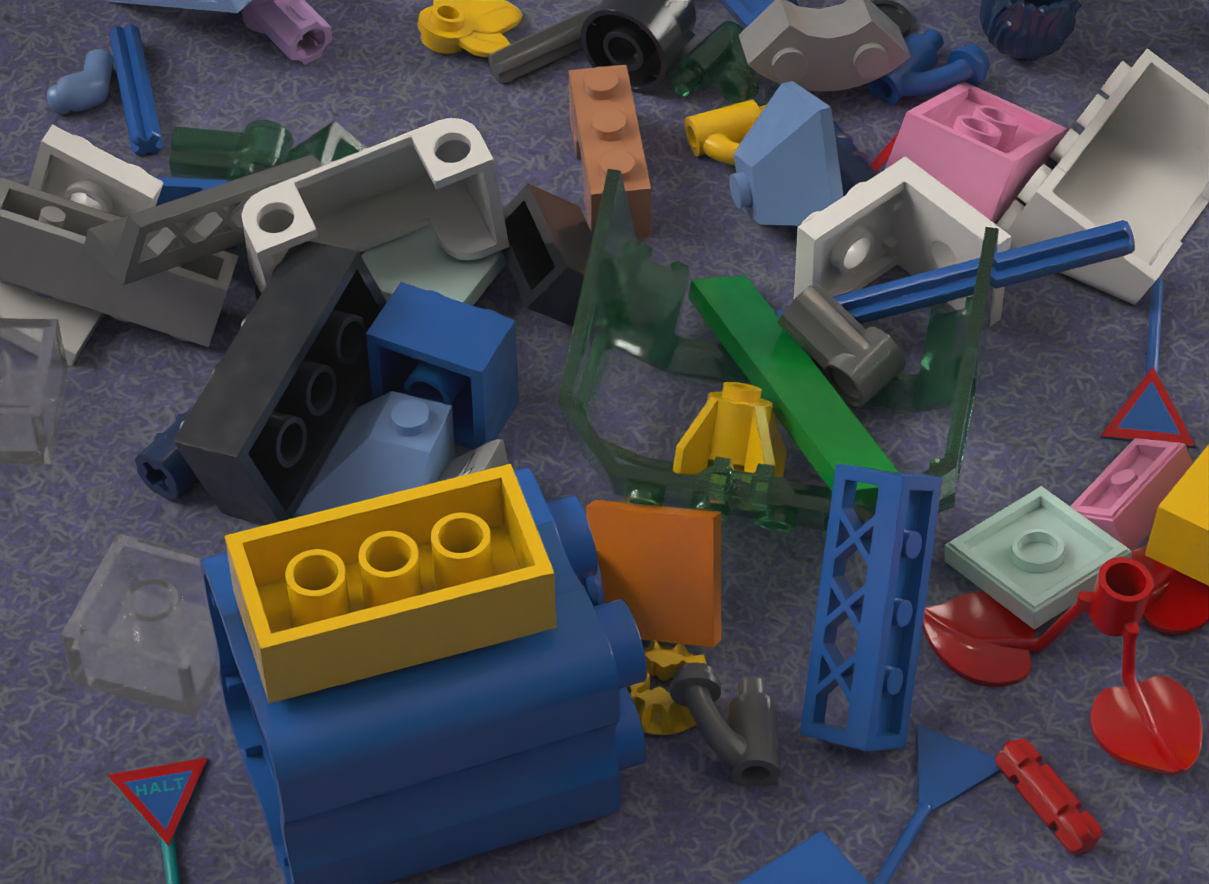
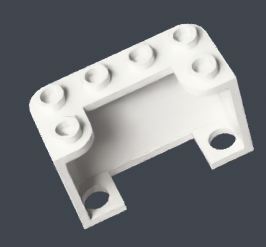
M1149 49L1144 51L1133 67H1130L1124 61L1119 64L1101 88L1110 97L1106 100L1097 94L1076 121L1085 130L1080 135L1070 128L1049 156L1058 163L1056 167L1052 170L1043 163L1017 196L1026 203V206L1015 199L996 224L1011 236L1009 249L1011 250L1121 220L1127 221L1135 241V250L1131 254L1060 273L1133 305L1142 298L1183 244L1180 242L1209 202V94Z
M457 118L438 120L263 189L250 197L244 205L242 212L249 267L261 294L270 281L275 267L282 261L288 249L306 241L356 250L361 253L430 225L444 251L458 260L471 261L480 259L509 247L494 159L472 123Z

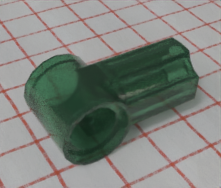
M269 120L251 122L244 128L243 132L175 126L171 138L169 159L171 176L228 180L230 182L289 162L293 151L294 139L284 126Z

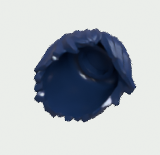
M982 0L979 17L984 35L988 37L989 43L996 47L1000 53L1015 56L1017 60L1024 58L1029 61H1035L1039 57L1053 54L1062 47L1064 40L1074 31L1075 16L1079 8L1082 7V4L1078 0Z

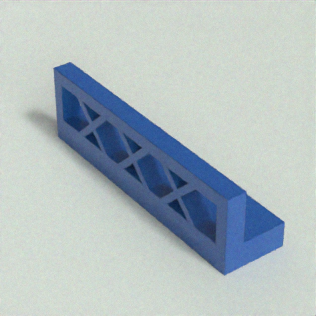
M836 464L800 734L864 751L906 748L943 477L922 473L888 472L851 464ZM857 482L879 486L875 515L864 525L854 510ZM859 550L868 566L866 584L854 593L844 575L846 560ZM849 617L859 636L857 651L845 661L835 641L837 627ZM838 685H840L849 701L846 728L825 723L828 694Z

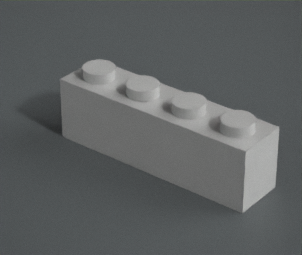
M0 178V282L13 283L50 295L61 302L74 303L108 314L119 321L136 323L169 334L181 341H191L209 347L237 263V255L220 251L123 286L83 248L89 228L122 217Z

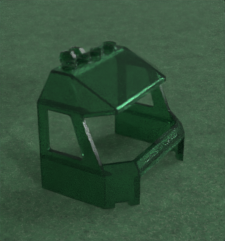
M608 169L557 400L571 443L615 495L623 496L625 503L663 506V503L689 507V509L721 512V521L728 520L729 514L754 518L757 526L775 532H793L795 526L822 530L821 535L826 538L832 491L827 487L786 481L784 478L775 476V469L772 465L758 463L754 473L734 470L730 458L716 456L713 466L708 467L698 475L677 474L672 471L674 462L643 457L601 439L594 430L591 415L612 348L664 372L752 385L721 343L684 338L677 335L690 275L689 266L677 261L672 262L669 269L651 260L653 248L636 239L621 170ZM985 227L974 294L971 297H966L964 309L950 312V306L944 303L932 305L920 372L918 374H898L866 403V405L915 413L953 407L944 458H932L929 469L922 473L943 477L938 513L955 507L995 299L999 228ZM594 316L596 322L595 336L586 364L579 393L576 398L584 357L588 344L589 334L591 330L592 320ZM811 358L815 365L822 372V366H820L813 358ZM854 503V510L863 525L875 515L876 504L868 506Z

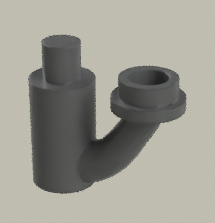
M697 662L680 666L675 671V677L670 683V696L674 702L689 709L707 743L718 756L731 765L733 780L742 786H768L774 783L780 776L777 706L775 700L766 695L765 681L756 676L745 677L739 681V695L732 699L729 704V726L715 704L721 696V682L716 677L715 670L707 664Z

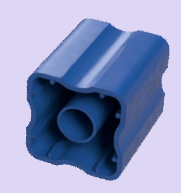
M528 467L514 470L554 570L557 628L273 703H268L233 592L227 552L200 559L201 575L214 634L215 657L226 712L250 783L259 802L286 884H387L620 811V771L644 764L647 760L646 743L640 718L631 695L626 688L646 681L647 665L640 634L627 604L622 599H618L593 607L585 587L579 581L596 575L598 562L594 539L587 517L575 495L546 502L531 470Z

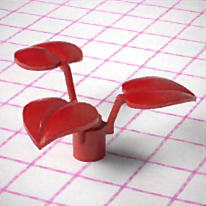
M1147 546L1133 550L1132 559L1120 557L1105 562L1099 570L1093 592L1080 591L1076 603L1046 632L1037 638H1033L1036 629L1030 627L984 591L959 595L940 605L925 607L922 629L929 645L938 658L960 677L972 683L991 687L1009 686L1026 679L1031 669L1030 652L1044 651L1084 612H1088L1094 626L1101 633L1113 637H1123L1122 681L1125 687H1110L1099 693L1093 702L1089 716L1091 731L1100 747L1110 756L1124 764L1172 776L1188 772L1199 756L1202 746L1203 727L1196 702L1185 687L1167 676L1150 677L1138 684L1135 676L1136 639L1140 631L1139 624L1142 618L1152 629L1165 634L1178 635L1201 629L1209 622V586L1146 556Z

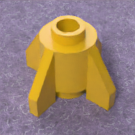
M724 382L722 392H710L708 394L707 403L677 444L672 471L682 475H706L707 473L720 478L742 480L743 483L760 490H771L773 477H783L787 451L772 409L773 403L760 398L762 389L757 386L737 382Z

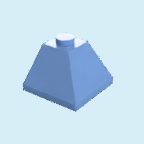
M794 81L782 83L733 153L736 173L730 175L729 183L736 207L743 209L759 225L799 226L813 212L822 211L843 197L831 107Z
M391 391L356 408L293 518L438 482L447 464L455 455L452 406Z

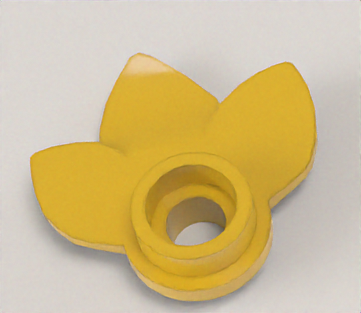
M433 0L432 6L420 12L417 27L421 32L420 39L422 43L433 51L452 54L465 49L473 55L489 57L492 52L510 45V42L502 34L516 27L521 22L523 14L518 7L506 0Z

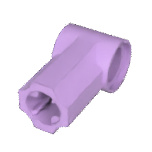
M252 0L241 9L242 20L246 27L255 32L265 33L291 61L299 60L306 65L320 58L325 47L332 41L331 26L305 0Z

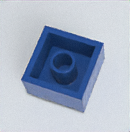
M400 282L366 332L372 400L394 391L451 405L455 444L474 450L496 440L519 403L516 321L502 316L493 310L481 309L445 297L436 291L424 290Z

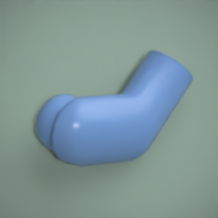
M101 49L88 52L85 57L83 71L66 75L60 78L57 84L49 87L47 102L50 108L58 114L65 115L71 111H85L101 105L107 99L114 65L112 55Z

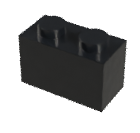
M528 183L503 209L509 247L501 251L527 308L574 328L582 327L619 288L580 207Z

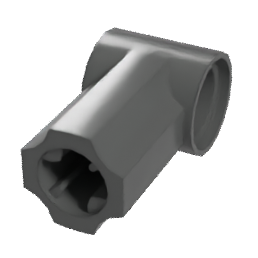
M819 283L813 286L810 285L802 291L781 314L777 322L822 366V374L846 405L853 409H860L905 369L906 361L904 354L892 337L877 327L865 329Z

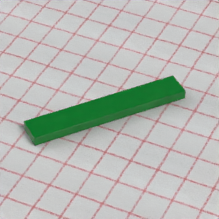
M746 275L691 279L688 299L751 384L762 389L761 397L773 403L774 415L831 491H833L836 464H851L899 473L805 350L777 323L779 317ZM857 482L854 509L876 507L879 486Z

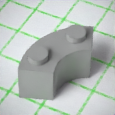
M774 0L739 34L747 64L751 68L779 84L794 81L807 91H837L858 87L888 74L911 57L899 26L870 0H847L842 4L822 9L800 7L788 0Z

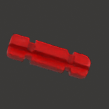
M1027 739L1010 740L1003 745L1002 751L995 757L998 769L1010 783H1013L1015 780L1019 782L1015 785V789L1049 830H1052L1054 827L1058 829L1054 836L1069 854L1076 856L1083 852L1085 854L1090 852L1103 836L1102 827L1087 810L1082 813L1078 811L1082 808L1080 801L1047 763L1040 766L1039 763L1042 762V756Z

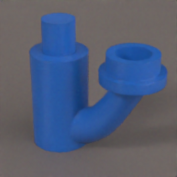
M927 29L922 35L911 34L904 39L911 55L909 59L893 71L872 82L866 83L873 97L889 105H894L903 96L927 95L962 82H967L976 87L986 79L990 61L980 47L966 44L963 47L955 48L948 55L947 65L932 69L938 62L937 51L944 45V40L938 31Z

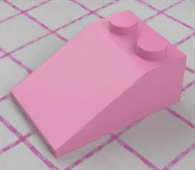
M962 82L906 112L885 169L906 156L994 223L1004 215L1015 199H1019L1017 197L1039 167L1048 160L1051 153L1065 136L1067 128L967 82Z

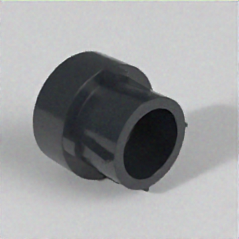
M603 0L584 21L581 29V44L585 56L593 68L627 65L631 90L635 93L651 91L659 86L687 53L685 47L695 36L692 32L696 23L694 4L692 0Z

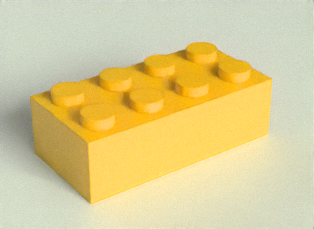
M511 463L225 535L233 592L268 703L557 628L554 570Z

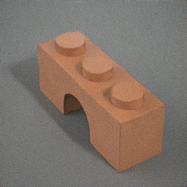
M627 65L568 70L570 124L576 158L582 159L584 202L589 228L596 242L651 237V185Z

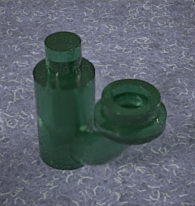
M733 21L722 22L679 61V73L671 79L673 90L678 95L686 97L695 88L703 92L716 82L722 97L732 104L755 98L759 92V84L755 77L756 71L747 64L739 34L744 29Z

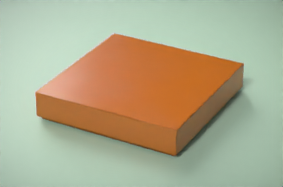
M594 500L586 506V515L594 539L597 561L601 572L604 603L622 599L632 613L642 640L654 641L656 639V641L714 648L721 641V512Z

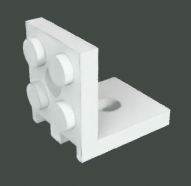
M52 124L41 141L28 187L119 217H125L155 207L164 182L149 175L139 166L128 164L93 146L85 138L72 135ZM86 194L90 195L97 201H94L93 199L89 198ZM0 282V331L63 364L72 366L105 313L74 303L61 302L54 298H44L31 289L13 283Z
M905 156L867 182L856 184L844 197L824 210L813 212L798 226L794 299L808 286H813L816 283H819L832 297L859 290L897 264L911 275H916L1004 252L1010 249L1011 236ZM1005 287L955 299L947 303L984 331L1001 319Z

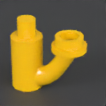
M751 99L686 117L684 121L685 134L694 155L698 157L706 154L716 161L735 166L733 153L766 105L758 106Z

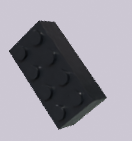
M306 241L289 248L282 261L275 267L270 281L255 306L244 318L241 329L221 362L215 366L209 382L192 410L183 419L173 442L221 513L261 525L292 519L370 385L366 332L387 301L359 251L312 241Z

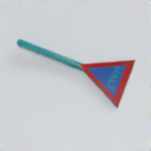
M208 757L106 775L127 803L160 839L167 884H181L175 836L209 760Z

